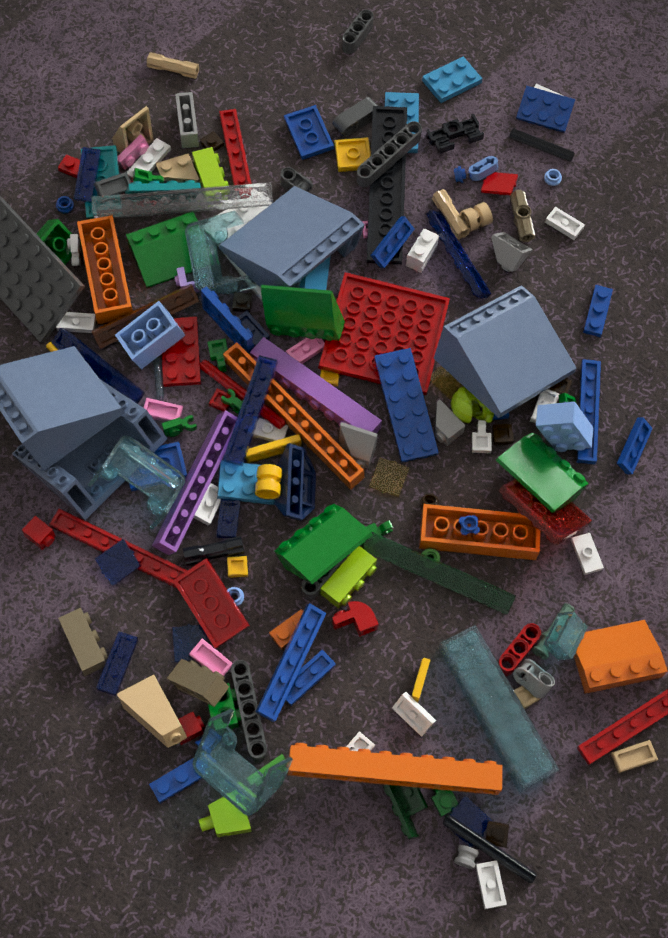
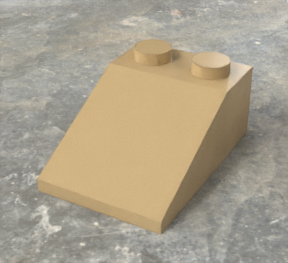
M147 106L122 124L113 136V144L116 145L117 151L120 154L140 134L146 139L148 145L154 141L149 108Z

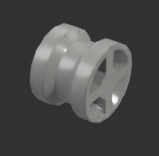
M459 845V853L455 857L454 863L465 868L475 869L476 864L474 861L478 857L479 851L465 845Z

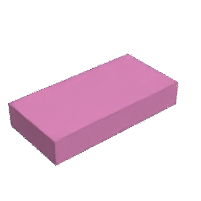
M146 398L143 407L154 420L163 422L181 417L183 410L181 405Z
M201 639L189 653V656L201 666L204 665L213 673L217 671L223 676L233 664L204 639Z

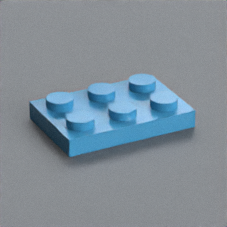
M463 56L424 75L422 81L439 102L442 103L481 84L482 77Z
M221 460L217 499L275 505L274 499H262L255 495L257 468L260 465Z

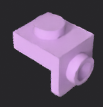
M184 267L177 268L178 275L174 276L176 287L180 286L181 289L192 284L195 292L199 293L198 281L187 282Z

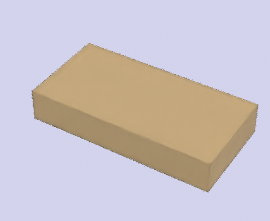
M650 740L611 753L618 773L658 760Z

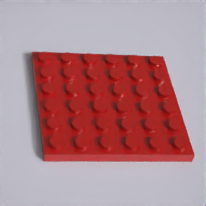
M345 272L336 301L345 324L340 341H325L318 369L381 384L374 356L411 348L423 395H427L435 362L433 358L442 333L450 298Z

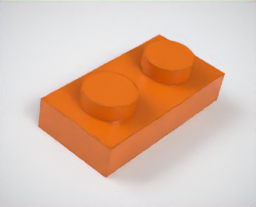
M302 609L269 632V635L281 650L288 645L303 614Z

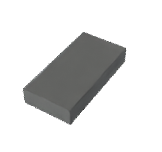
M127 172L97 181L93 185L101 201L125 193L131 181Z

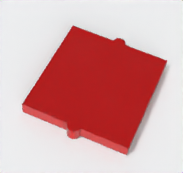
M499 172L490 174L483 180L481 193L511 196L514 187H516L518 174Z

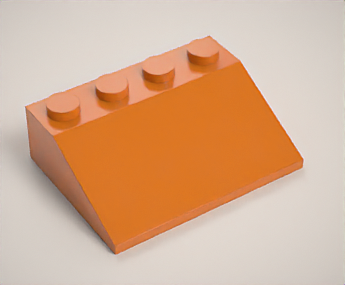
M645 620L568 635L585 694L662 678L668 672L662 652Z

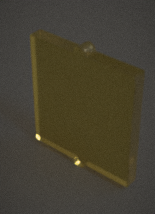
M442 366L437 367V370L431 375L430 381L450 400L460 387H464Z
M380 457L369 487L382 491V494L387 493L399 497L410 467Z

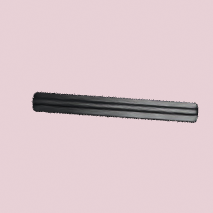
M447 815L443 820L444 826L494 860H497V862L528 883H533L536 879L537 874L451 815Z

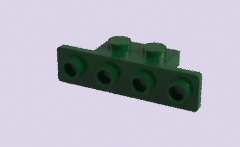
M383 785L384 792L393 803L392 810L401 821L403 834L408 839L419 837L411 816L428 808L420 788Z

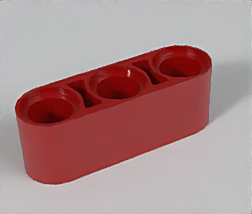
M534 623L527 624L501 655L496 665L499 674L503 676L511 675L530 652L541 635L538 625ZM526 632H532L535 638H529ZM514 647H521L523 649V653H517L514 650ZM502 662H509L511 664V668H504L502 666Z

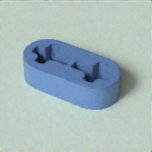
M488 156L470 166V179L479 181L498 170V159L494 156Z

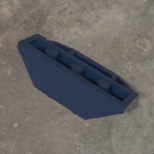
M289 443L277 464L282 469L281 482H279L281 485L280 497L274 499V504L285 517L301 521L315 509L316 472L311 460L307 456L306 449Z

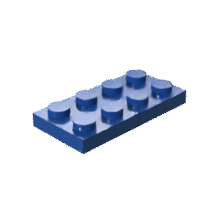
M207 286L201 290L203 309L234 343L237 342L250 355V351L254 347L252 332L242 326L241 320L236 315L233 316L229 307L225 303L222 304L215 291H210Z

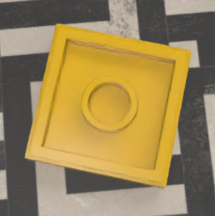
M368 137L334 140L338 172L357 171L358 167L371 156Z

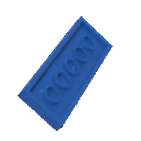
M411 348L375 355L374 360L401 463L438 455V448Z

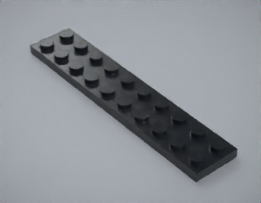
M373 106L371 155L407 125V107ZM406 154L370 185L367 263H376L370 255L397 220L404 216ZM403 245L388 264L402 265Z

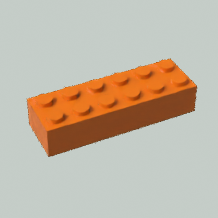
M113 215L78 221L77 225L96 320L98 324L108 323L133 311Z
M423 504L419 549L432 548L438 551L536 560L540 552L541 516ZM469 515L477 516L478 527L480 528L479 533L462 535L459 518Z

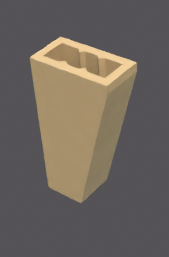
M155 675L117 693L123 708L167 748L187 738Z

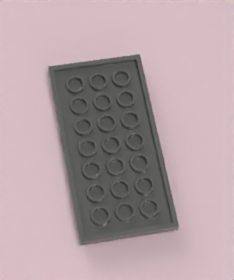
M0 196V298L39 342L44 343L85 286Z

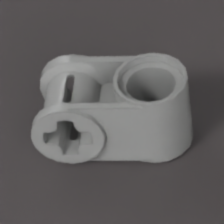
M525 659L521 663V667L516 668L513 672L514 679L534 697L539 699L544 698L555 684L553 676L531 659Z

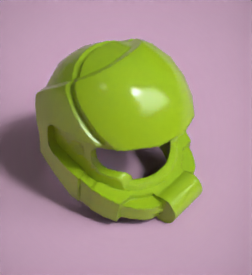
M460 387L454 393L451 399V409L454 415L463 423H470L472 416L478 420L492 422L494 413L465 387Z

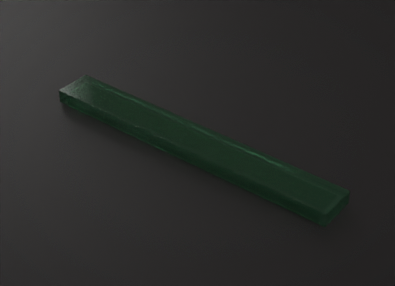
M374 532L366 540L363 549L368 553L508 615L516 598L514 594Z

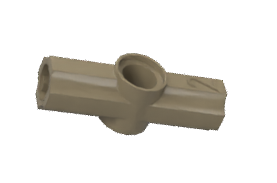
M515 190L509 196L514 214L513 221L517 227L519 240L523 241V243L530 242L535 239L531 220V208L528 206L525 192Z

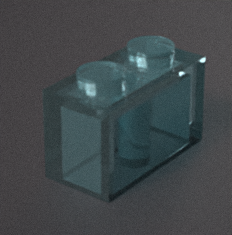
M560 612L543 645L557 660L572 659L581 640L584 638L588 626L575 612Z

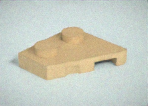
M189 153L156 163L158 173L164 177V181L175 180L177 182H184V180H194L195 183H200Z

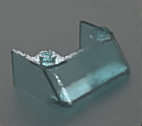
M235 210L190 223L185 229L194 282L199 291L207 286L210 291H215L217 294H233L234 292L257 287L256 283L248 275L238 278L232 276L222 277L216 245H220L228 239L227 228L244 224L243 219Z
M124 435L118 440L88 483L91 487L99 476L105 480L112 481L119 475L149 497L146 503L147 508L156 515L150 526V529L153 530L168 514L185 484V477L179 470L134 438Z
M231 708L209 719L193 759V768L198 775L243 814L250 816L259 811L280 788L293 759L288 757L266 769L264 774H262L235 751L237 737L228 727L234 710Z

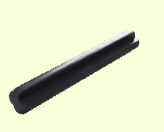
M515 128L511 130V139L567 161H572L574 157V152Z

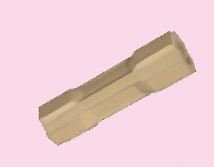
M152 52L147 57V67L167 70L194 79L197 78L199 73V64L179 61Z
M442 189L434 193L432 200L443 213L455 237L460 240L469 235L470 228L457 212L446 190Z

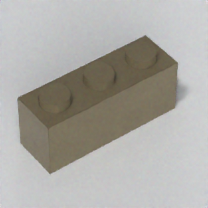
M79 608L59 617L58 619L84 676L106 667L105 659H108L104 647L99 648L97 644L100 638L96 630L91 631L89 624L92 621L88 612L83 613L82 609Z
M181 659L167 677L178 690L213 707L216 706L229 688L223 681L225 677L217 671L213 673L204 665L200 667L193 660L188 662Z

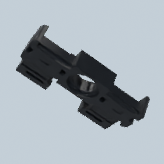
M471 114L470 119L461 122L455 119L443 123L442 128L431 132L427 129L426 137L427 139L430 138L429 142L432 146L435 143L436 148L441 154L454 149L455 143H450L449 140L461 137L464 134L465 136L467 135V141L471 144L482 140L484 133L479 131V122L476 116ZM450 127H454L457 129V131L450 132L448 129Z

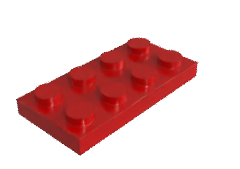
M197 317L173 318L185 336L162 353L163 386L201 385Z
M204 559L173 580L214 648H218L250 626L208 559Z

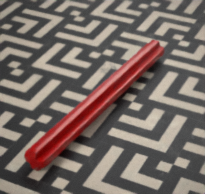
M205 359L200 362L199 366L202 371L227 390L232 389L236 397L240 400H245L253 410L278 429H282L285 426V419Z

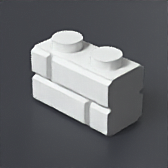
M423 229L407 255L406 266L422 273L438 246L439 236L427 229Z

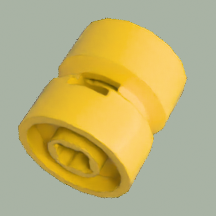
M271 464L258 466L255 495L262 499L279 498L281 491L279 482H281L282 469Z

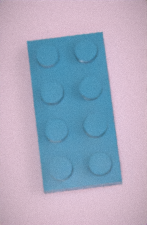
M385 92V106L407 107V124L412 121L419 123V93ZM418 143L407 153H418Z

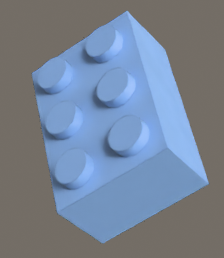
M158 301L115 334L130 358L143 369L182 339L185 334L168 310Z
M575 402L538 405L536 427L555 451L565 452L566 450L573 449L581 451L585 448H592L593 426Z

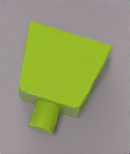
M239 789L209 804L210 816L198 819L202 832L215 828L217 837L252 832Z

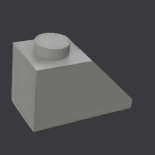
M438 400L435 410L434 433L440 443L443 442L448 446L464 433L465 424L441 400Z

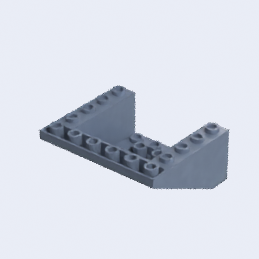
M294 186L221 243L219 249L260 288L261 285L299 288L301 280L334 252L338 251L344 258L351 253L358 245L365 224L352 212Z
M522 285L445 325L433 358L498 418L574 374L576 371L575 364L535 296Z
M75 346L0 365V411L21 443L44 471L125 413Z
M103 381L102 383L125 413L45 471L23 444L18 446L12 453L20 463L85 520L167 440L165 434L145 408Z

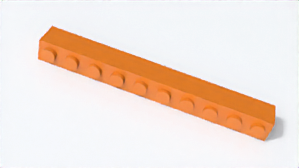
M237 342L223 353L226 364L270 409L285 419L286 425L296 435H300L301 440L350 490L365 478L364 469Z
M295 743V745L290 746L287 775L498 795L502 791L503 765H498L495 761L477 763L474 759L456 761L453 757L435 759L432 755L413 757L411 753L392 755L390 751L371 753L369 749L350 751L348 747L329 749L326 745L307 747L305 743Z

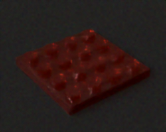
M516 479L503 485L499 490L506 501L512 503L521 515L526 516L535 528L541 530L547 539L556 545L581 531L592 522L573 502L552 513Z

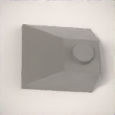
M505 232L493 234L491 237L497 262L502 265V269L508 272L517 270L532 252L531 248Z
M341 422L339 442L342 448L362 468L369 469L376 450L378 434Z

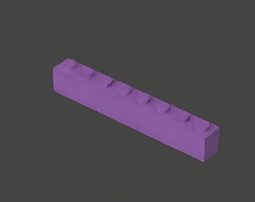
M263 337L250 351V356L272 378L277 379L282 387L291 389L299 399H305L313 409H319L328 420L337 422L339 427L341 422L374 433L381 429V419Z
M225 410L217 415L152 544L154 548L167 555L177 552L241 422V419Z

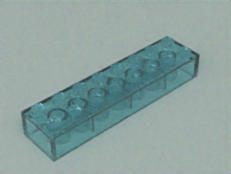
M476 625L440 642L438 650L519 794L554 776L559 771L558 766Z

